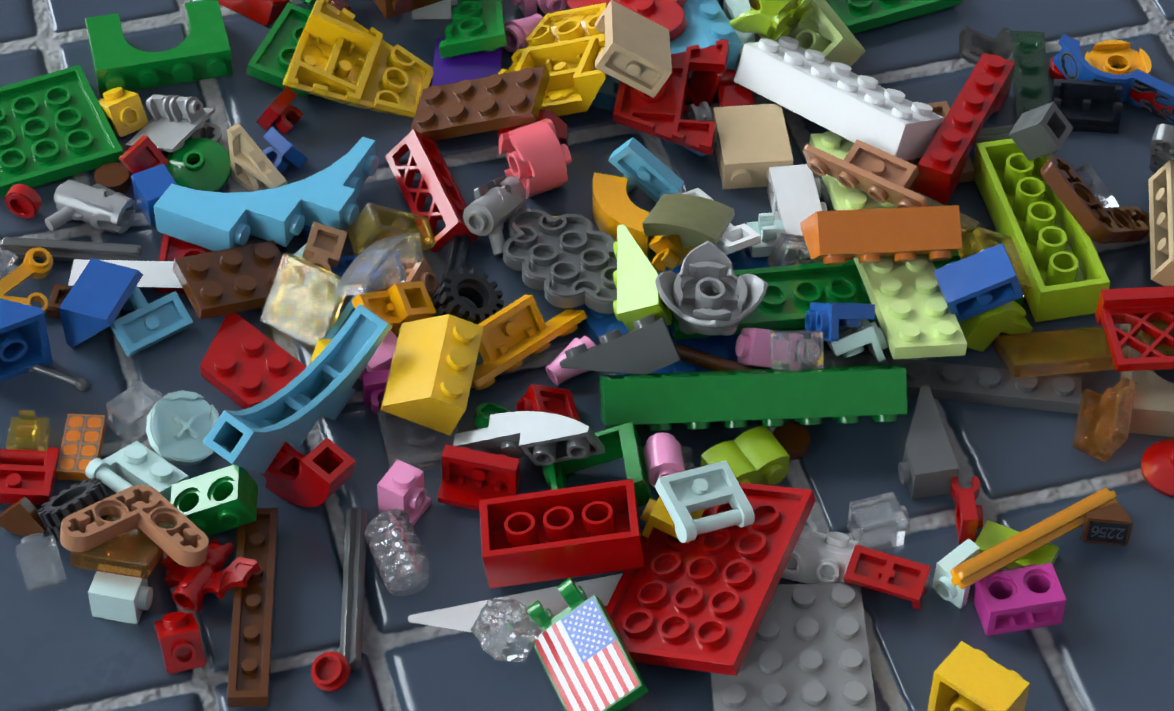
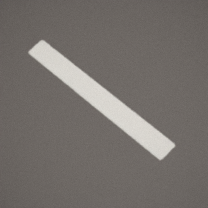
M623 573L575 582V586L578 587L580 585L588 599L596 595L604 606H607ZM555 586L408 616V621L410 623L464 632H475L531 621L525 609L537 600L541 602L544 610L549 608L553 616L559 614L569 605L560 594L558 587Z

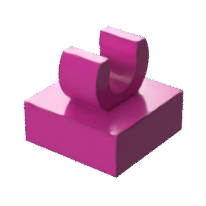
M390 369L361 374L364 405H371V410L374 414L379 413V403H382Z

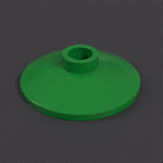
M189 139L184 141L183 147L179 150L169 152L166 157L169 161L166 168L179 186L201 191L218 192L224 187L231 175L229 153L220 143L212 139ZM194 161H199L195 165H190Z

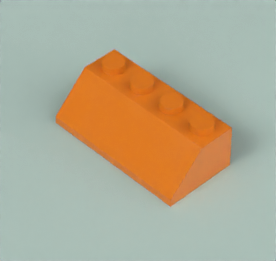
M959 205L817 211L800 222L801 231L811 259L823 260V265L826 266L845 264V259L858 258L859 264L881 262L880 257L894 256V262L915 261L916 255H929L930 261L951 259V254L962 249Z

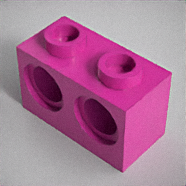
M1049 563L1027 565L1023 568L1000 572L996 571L975 583L973 602L985 635L990 636L1062 624L1066 597L1053 564Z

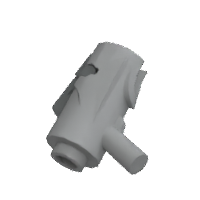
M504 175L475 188V200L464 209L463 213L464 223L471 233L478 236L489 235L494 256L503 255L505 240L502 229L504 228V223H508L510 217L518 212L526 201V191L521 181L514 176L505 177Z
M67 180L65 183L60 184L54 193V202L58 211L47 217L44 221L51 231L73 219L82 220L98 229L123 234L130 228L135 218V210H132L134 208V201L126 195L115 192L98 183L88 186L74 180Z

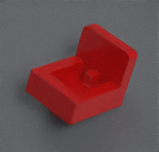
M172 612L165 615L162 620L154 621L156 636L162 649L165 668L168 674L202 667L206 664L200 630L193 613Z

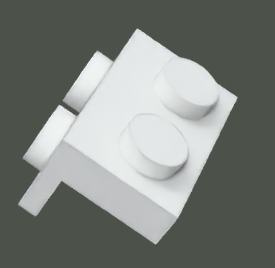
M805 525L781 578L806 584L845 583L844 575L856 544L858 545V541L850 540L849 536L840 532L823 534L811 531V528Z

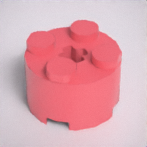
M547 118L500 135L498 140L499 155L506 152L510 167L504 170L506 177L514 176L521 181L526 191V199L568 183L566 165L572 162L570 151L565 144L560 145L551 119Z

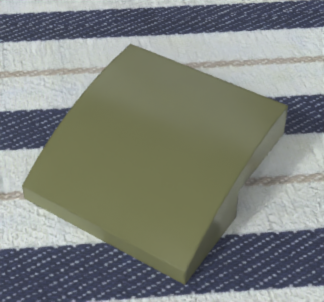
M662 194L642 224L645 237L679 235L682 248L698 247L706 241L717 245L734 218L735 213L733 208L711 199L686 194Z

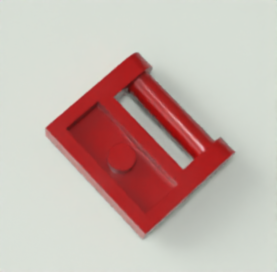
M48 447L47 451L0 449V503L15 504L23 497H26L33 505H43L46 502H50L49 499L53 496L56 482V469L61 448Z

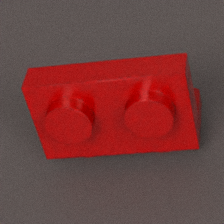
M445 445L441 455L442 483L437 494V501L439 503L480 511L479 500L518 495L520 490V459L502 454L497 455L472 450L467 447Z

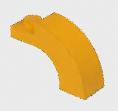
M594 172L592 213L598 229L613 236L617 241V226L624 224L647 257L650 249L648 245L654 236L645 237L642 223L650 212L637 207L629 199L628 178Z

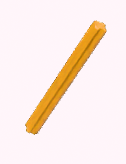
M1103 488L955 566L950 571L952 584L954 586L958 585L961 589L967 588L1083 525L1086 513L1115 502L1117 503L1115 499L1117 497L1116 492Z

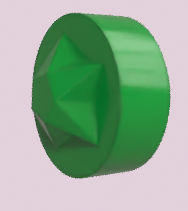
M483 403L475 408L473 423L479 429L489 427L491 414L510 411L500 404Z

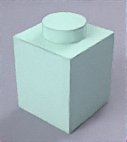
M100 562L88 591L92 616L138 625L143 610L150 608L153 598V588L148 586L146 570Z

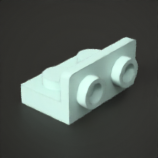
M862 319V326L860 327L839 325L838 341H826L836 356L843 354V357L847 358L864 351L863 346L867 344L869 351L878 362L886 360L882 350L888 348L881 328L877 327L875 321L870 323L867 319Z

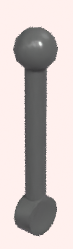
M35 365L29 368V372L37 371L75 385L79 391H86L90 387V382L85 377L78 379L42 365Z

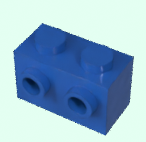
M1002 243L992 248L983 249L979 253L957 262H951L934 271L950 313L955 314L958 323L1024 297L1017 275Z

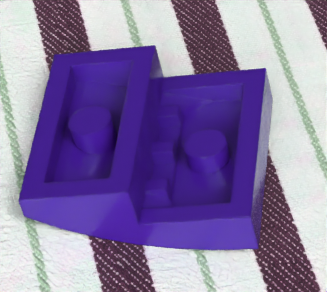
M436 37L432 86L488 77L498 74L502 69L503 47L491 52L477 51L441 58L439 45L446 37Z

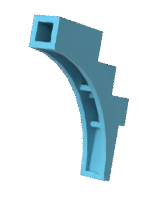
M362 137L346 155L328 168L306 179L277 188L254 192L221 193L195 190L171 184L153 206L156 229L160 233L212 251L244 245L249 235L267 241L274 240L276 244L287 247L292 238L301 233L304 225L312 227L313 221L345 231L349 225H353L357 220L359 206L356 205V198L359 196L363 184L369 176L375 174L378 168L379 158L376 156L375 140Z
M359 304L340 331L304 371L280 391L253 407L239 411L224 410L202 443L231 464L264 474L285 442L300 447L320 416L336 420L355 392L352 386L393 326Z

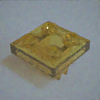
M291 253L283 254L260 321L316 347L317 341L324 339L336 323L350 281Z

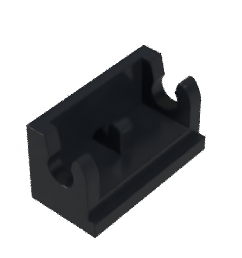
M1054 79L1050 103L1054 101L1072 125V131L1118 134L1123 106V103L1120 102L1123 90L1122 83Z

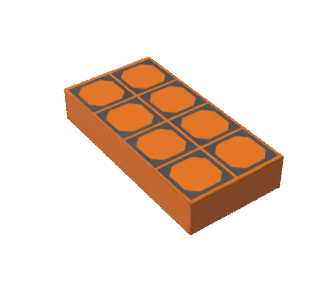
M68 414L56 469L58 480H91L86 476L85 471L90 461L100 458L107 425L105 415Z

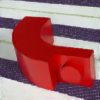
M328 438L323 440L308 455H303L285 442L265 473L260 474L266 478L265 487L280 498L301 507H317L351 478L356 460Z

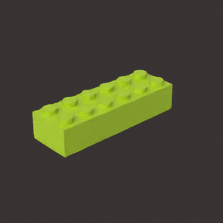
M1012 138L976 143L973 162L975 170L974 180L1017 275L1021 290L1035 322L1095 313L1100 292L1102 289H1109L1110 280L1090 237L1081 228L1040 173L1041 167L1052 156L1046 158L1040 156L1028 160Z

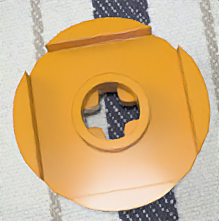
M1123 40L1098 42L1093 46L1091 52L1088 53L1087 51L1084 58L1092 67L1105 73L1116 75L1129 74L1137 69L1150 75L1152 67L1150 57L1144 50L1140 48L1139 52L1130 48L1131 43ZM1117 65L1119 69L1113 68L1112 66Z

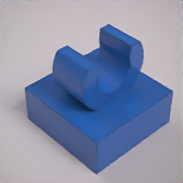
M273 127L263 136L272 145L263 150V153L271 162L277 158L273 165L281 174L287 169L289 161L300 169L308 160L301 151Z

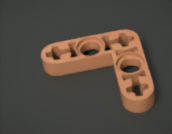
M147 485L131 486L68 515L62 520L60 529V543L64 548L73 552H84L138 527L175 562L186 567H195L205 562L209 541L206 534L156 489ZM104 515H114L120 519L117 521H106L101 517ZM160 522H168L175 525V527L171 529H164L158 527L156 524Z

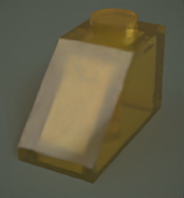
M370 202L367 203L347 230L355 256L386 254L389 260H394L430 249L436 243L427 217Z

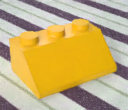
M451 314L402 323L380 410L450 436L466 411L484 327Z

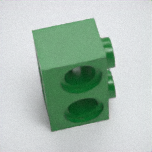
M231 465L172 484L170 503L203 531L206 536H210L256 521L258 484L243 467Z

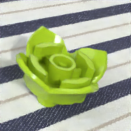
M759 0L760 10L751 8L750 11H746L730 21L729 25L742 33H755L765 36L767 39L778 40L781 36L787 37L790 33V28L798 20L803 22L808 19L815 7L811 4L813 0Z

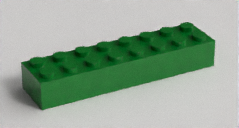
M896 364L649 373L647 375H599L601 421L605 426H609V428L633 422L634 425L647 424L649 430L653 431L672 430V423H684L687 429L710 428V422L721 421V424H725L727 428L747 427V420H758V423H762V426L785 425V419L794 418L801 425L822 424V417H832V420H837V423H859L860 416H869L870 419H875L876 422L897 421V414H907L906 368Z

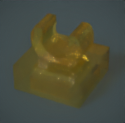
M19 410V417H11L6 448L47 451L51 428L49 418L36 417L35 410Z

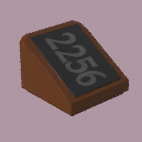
M1119 502L1112 503L1085 514L1080 539L1085 543L1127 545L1133 521Z

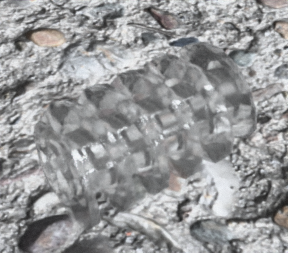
M390 509L374 517L367 525L364 535L367 544L370 546V552L375 558V563L380 569V575L385 581L387 590L395 596H409L421 591L430 583L431 576L428 573L430 562L425 557L423 547L419 544V538L414 533V527L409 522L408 514L405 510Z

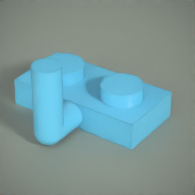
M634 137L613 151L608 160L624 174L623 177L628 178V192L638 186L656 203L662 194H676L684 184L682 179Z
M136 286L123 306L125 311H132L133 309L135 311L115 320L110 327L127 357H130L191 327L193 320L176 291L148 304L143 293Z

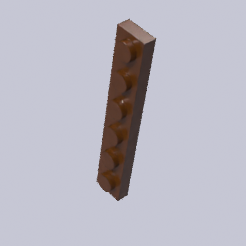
M278 507L257 508L256 521L238 526L236 558L243 557L256 560L261 567V571L255 572L249 578L247 587L240 586L234 588L227 689L228 707L269 706L279 523Z

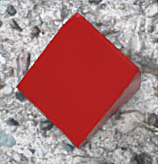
M742 85L718 86L717 88L718 107L754 105L752 90Z

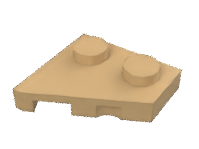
M236 123L227 129L231 173L235 181L250 192L277 188L288 184L284 176L240 124Z

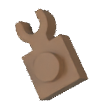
M313 221L302 256L308 259L301 273L302 280H307L309 272L317 271L322 276L320 285L325 286L331 273L330 266L337 268L348 232Z

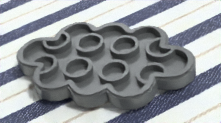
M524 209L510 217L508 220L510 238L503 244V261L511 269L522 272V281L526 286L536 290H544V297L547 302L556 307L574 308L585 304L595 312L604 314L614 313L613 302L617 300V289L613 279V272L617 270V259L613 249V244L616 240L613 236L606 232L594 231L592 222L578 214H564L553 218L542 210Z

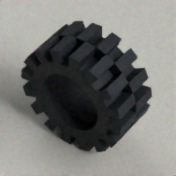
M461 267L459 271L454 269L450 274L448 273L434 294L433 306L435 309H438L435 314L436 316L451 314L478 325L502 310L504 306V300H500L503 296L502 291H495L498 284L495 281L489 283L487 281L489 275L486 273L479 276L478 269L472 268L470 273H468L467 267ZM460 296L470 299L477 308L467 305Z
M92 478L90 481L87 479L79 485L78 483L71 485V488L68 490L60 491L58 496L51 497L49 499L50 502H46L41 506L42 508L38 510V514L51 538L57 542L60 540L61 522L65 517L110 496L100 479ZM104 515V516H102L101 518H102L103 520H105V519H106L107 517H109V516H108V515Z

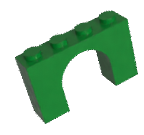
M218 0L186 2L185 10L189 35L177 47L162 52H146L128 44L123 36L119 13L85 18L100 96L104 92L117 87L134 91L233 75L231 49Z

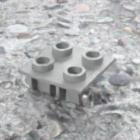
M153 94L146 101V107L153 116V119L125 146L130 148L144 135L148 136L160 151L175 152L183 147L186 139L205 125V121L215 112V109L203 108L202 102L197 97Z

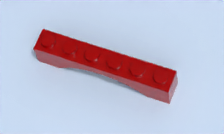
M982 54L919 161V174L915 178L913 192L926 197L930 203L939 206L947 205L957 187L963 168L982 127L992 113H999L1009 95L1015 62L1006 60L998 55Z

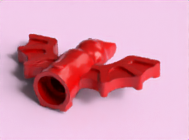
M216 539L212 540L208 546L207 558L201 565L186 567L175 562L169 555L161 560L165 570H168V576L165 578L167 585L170 588L178 585L172 593L173 600L182 609L199 613L204 606L202 602L205 594L215 593L219 599H223L224 594L230 589L240 586L247 587L249 578L255 572L261 571V567L256 560L238 557L228 567L220 571L233 550V544L219 545Z

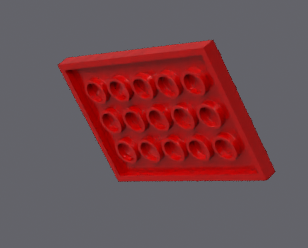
M738 482L754 511L755 520L752 525L745 527L733 525L697 535L696 539L690 541L689 544L686 542L682 543L678 538L653 527L649 538L641 536L645 567L624 570L606 607L632 660L636 663L737 676L816 501L813 490ZM729 503L710 507L704 510L702 517L733 509Z

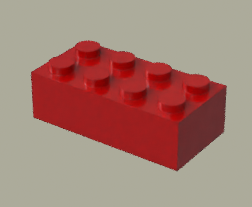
M633 479L479 500L482 558L489 589L645 567L639 511Z

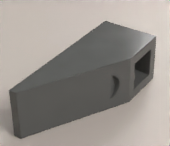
M651 314L633 322L635 329L621 335L620 330L616 329L598 337L601 343L589 349L583 343L566 350L564 353L567 358L560 361V366L567 369L647 375L680 361L681 357L664 317L655 320L654 315Z

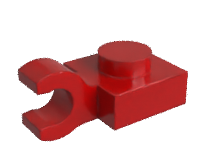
M972 476L970 488L961 487L958 484V477H953L951 481L950 495L955 502L954 517L959 544H962L968 538L975 542L977 528L983 527L982 505H976L975 502L980 490V480L977 476Z

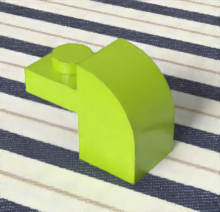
M1015 301L959 322L967 341V347L983 352L1001 332L1024 339L1033 329L1025 318V310Z

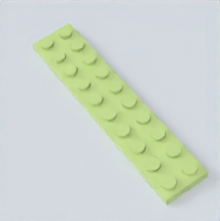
M832 131L810 134L809 145L844 160L854 145L853 142ZM827 174L821 176L834 210L898 208L887 201L885 203L877 202L867 192L858 188L854 190L848 189L839 183L836 178ZM916 255V260L911 262H894V256L880 257L881 262L872 264H859V259L854 258L871 304H875V314L893 359L963 356L966 354L967 341L955 314L950 313L934 274L935 266L929 260V255Z

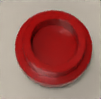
M334 651L319 655L311 667V677L314 684L326 692H334L344 687L351 674V666L347 658Z

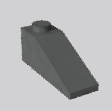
M929 384L921 385L905 445L903 462L898 464L900 482L902 485H907L911 499L950 494L952 478L958 477L960 469Z

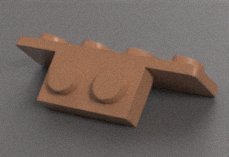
M858 139L844 160L809 144H806L803 149L807 166L811 171L820 176L827 174L834 177L848 189L854 190L858 188L867 192L875 201L880 203L887 201L898 208L929 207L926 197L909 190L919 174L918 167L912 163Z

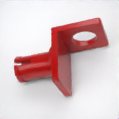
M727 69L725 73L694 71L685 99L696 107L699 106L700 102L706 101L710 107L718 86L738 85V83L734 82L736 71L733 69ZM684 105L683 115L687 114L686 105Z

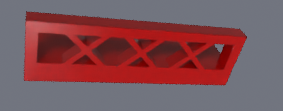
M413 129L385 158L428 248L436 253L456 234L459 236L468 235L470 237L469 243L472 244L479 236L471 233L464 223L463 213L467 205L436 142ZM410 150L411 153L407 166H401L399 159ZM415 173H421L422 175L418 189H412L411 187ZM426 196L433 197L429 212H423ZM437 220H444L446 227L435 236L434 231Z

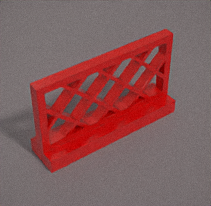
M1174 286L1102 289L1095 316L1098 325H1103L1116 372L1174 369V356H1165L1157 351L1162 344L1174 349V337L1170 336L1174 332ZM1166 322L1170 326L1163 332L1150 323ZM1114 324H1131L1134 327L1127 334L1115 327ZM1140 331H1143L1155 338L1156 341L1151 346H1148L1134 337ZM1129 346L1142 355L1139 358H1124L1122 350Z

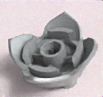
M710 241L704 242L689 252L684 258L678 274L672 271H665L660 273L655 279L658 293L665 304L672 310L674 318L678 321L680 331L685 334H721L725 336L734 334L739 322L760 305L768 288V283L756 275L745 274L739 277L736 276L731 260Z

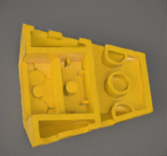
M316 0L299 38L282 84L341 104L414 118L423 89L429 88L433 76V68L399 44L395 47L388 44L382 39L383 34L372 27L368 30L354 20L356 15L343 8L340 11L329 4V0Z
M607 3L546 14L525 39L528 44L527 47L517 49L511 57L513 64L508 70L501 69L498 74L520 71L524 68L545 66L550 74V79L541 110H551L557 116L588 111L606 79V73L595 68V60L605 47V34L595 29V23L607 7Z

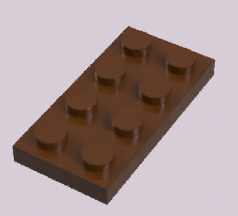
M545 66L425 88L423 89L410 132L414 129L432 141L535 123L539 117L550 74Z

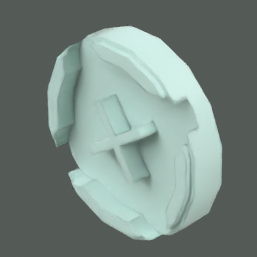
M181 390L168 393L154 404L147 416L146 433L149 443L160 457L171 464L181 466L198 464L214 452L202 442L218 420L219 413L212 404L209 405L207 401L203 400L204 397L196 392Z

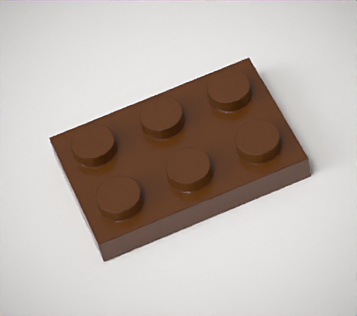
M274 240L174 259L173 271L200 320L300 299L301 288Z

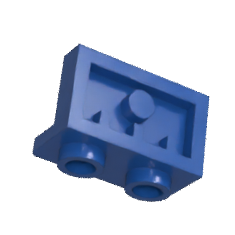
M810 302V310H807L805 315L806 331L810 332V335L814 334L810 336V339L816 340L818 336V340L838 341L839 325L860 327L862 326V319H875V304Z

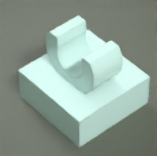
M761 213L758 216L757 222H747L746 225L761 236L760 243L749 247L752 258L787 255L788 244L782 220H774V213Z

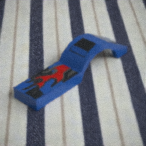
M1065 34L1062 35L1059 40L1062 48L1060 54L1057 53L1054 57L1053 63L1067 80L1122 83L1123 90L1120 102L1126 101L1174 124V86L1139 69L1129 74L1120 75L1098 70L1083 58L1079 49L1080 41Z

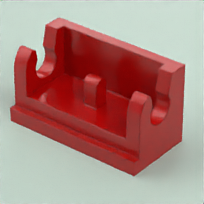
M856 544L844 575L845 584L851 586L856 584L912 601V608L921 610L923 595L927 594L930 586L931 566Z

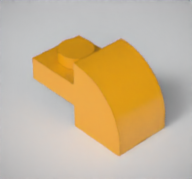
M423 281L395 283L387 291L358 293L351 300L355 309L361 304L393 327L390 330L394 335L399 334L402 323L431 318L436 313Z

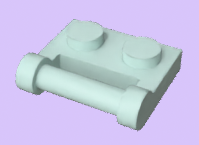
M138 441L133 442L103 460L101 458L93 459L87 465L85 471L89 479H100L103 484L116 493L131 486L147 485L156 489L167 500L171 498L172 484L188 480L189 478L187 474Z
M726 460L659 477L655 484V488L675 524L676 535L682 543L693 541L697 535L733 525L745 527L754 523L755 515L753 508ZM729 503L733 509L695 520L690 515L691 512Z

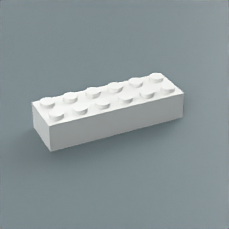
M781 36L778 40L760 39L759 42L744 44L734 82L853 143L858 139L905 161L922 158L944 120V117L932 112L933 108L921 102H911L905 99L903 92L890 88L885 89L878 85V80L875 78L851 72L852 68L846 64L830 62L824 59V53L813 49H804L798 46L799 41L791 37Z

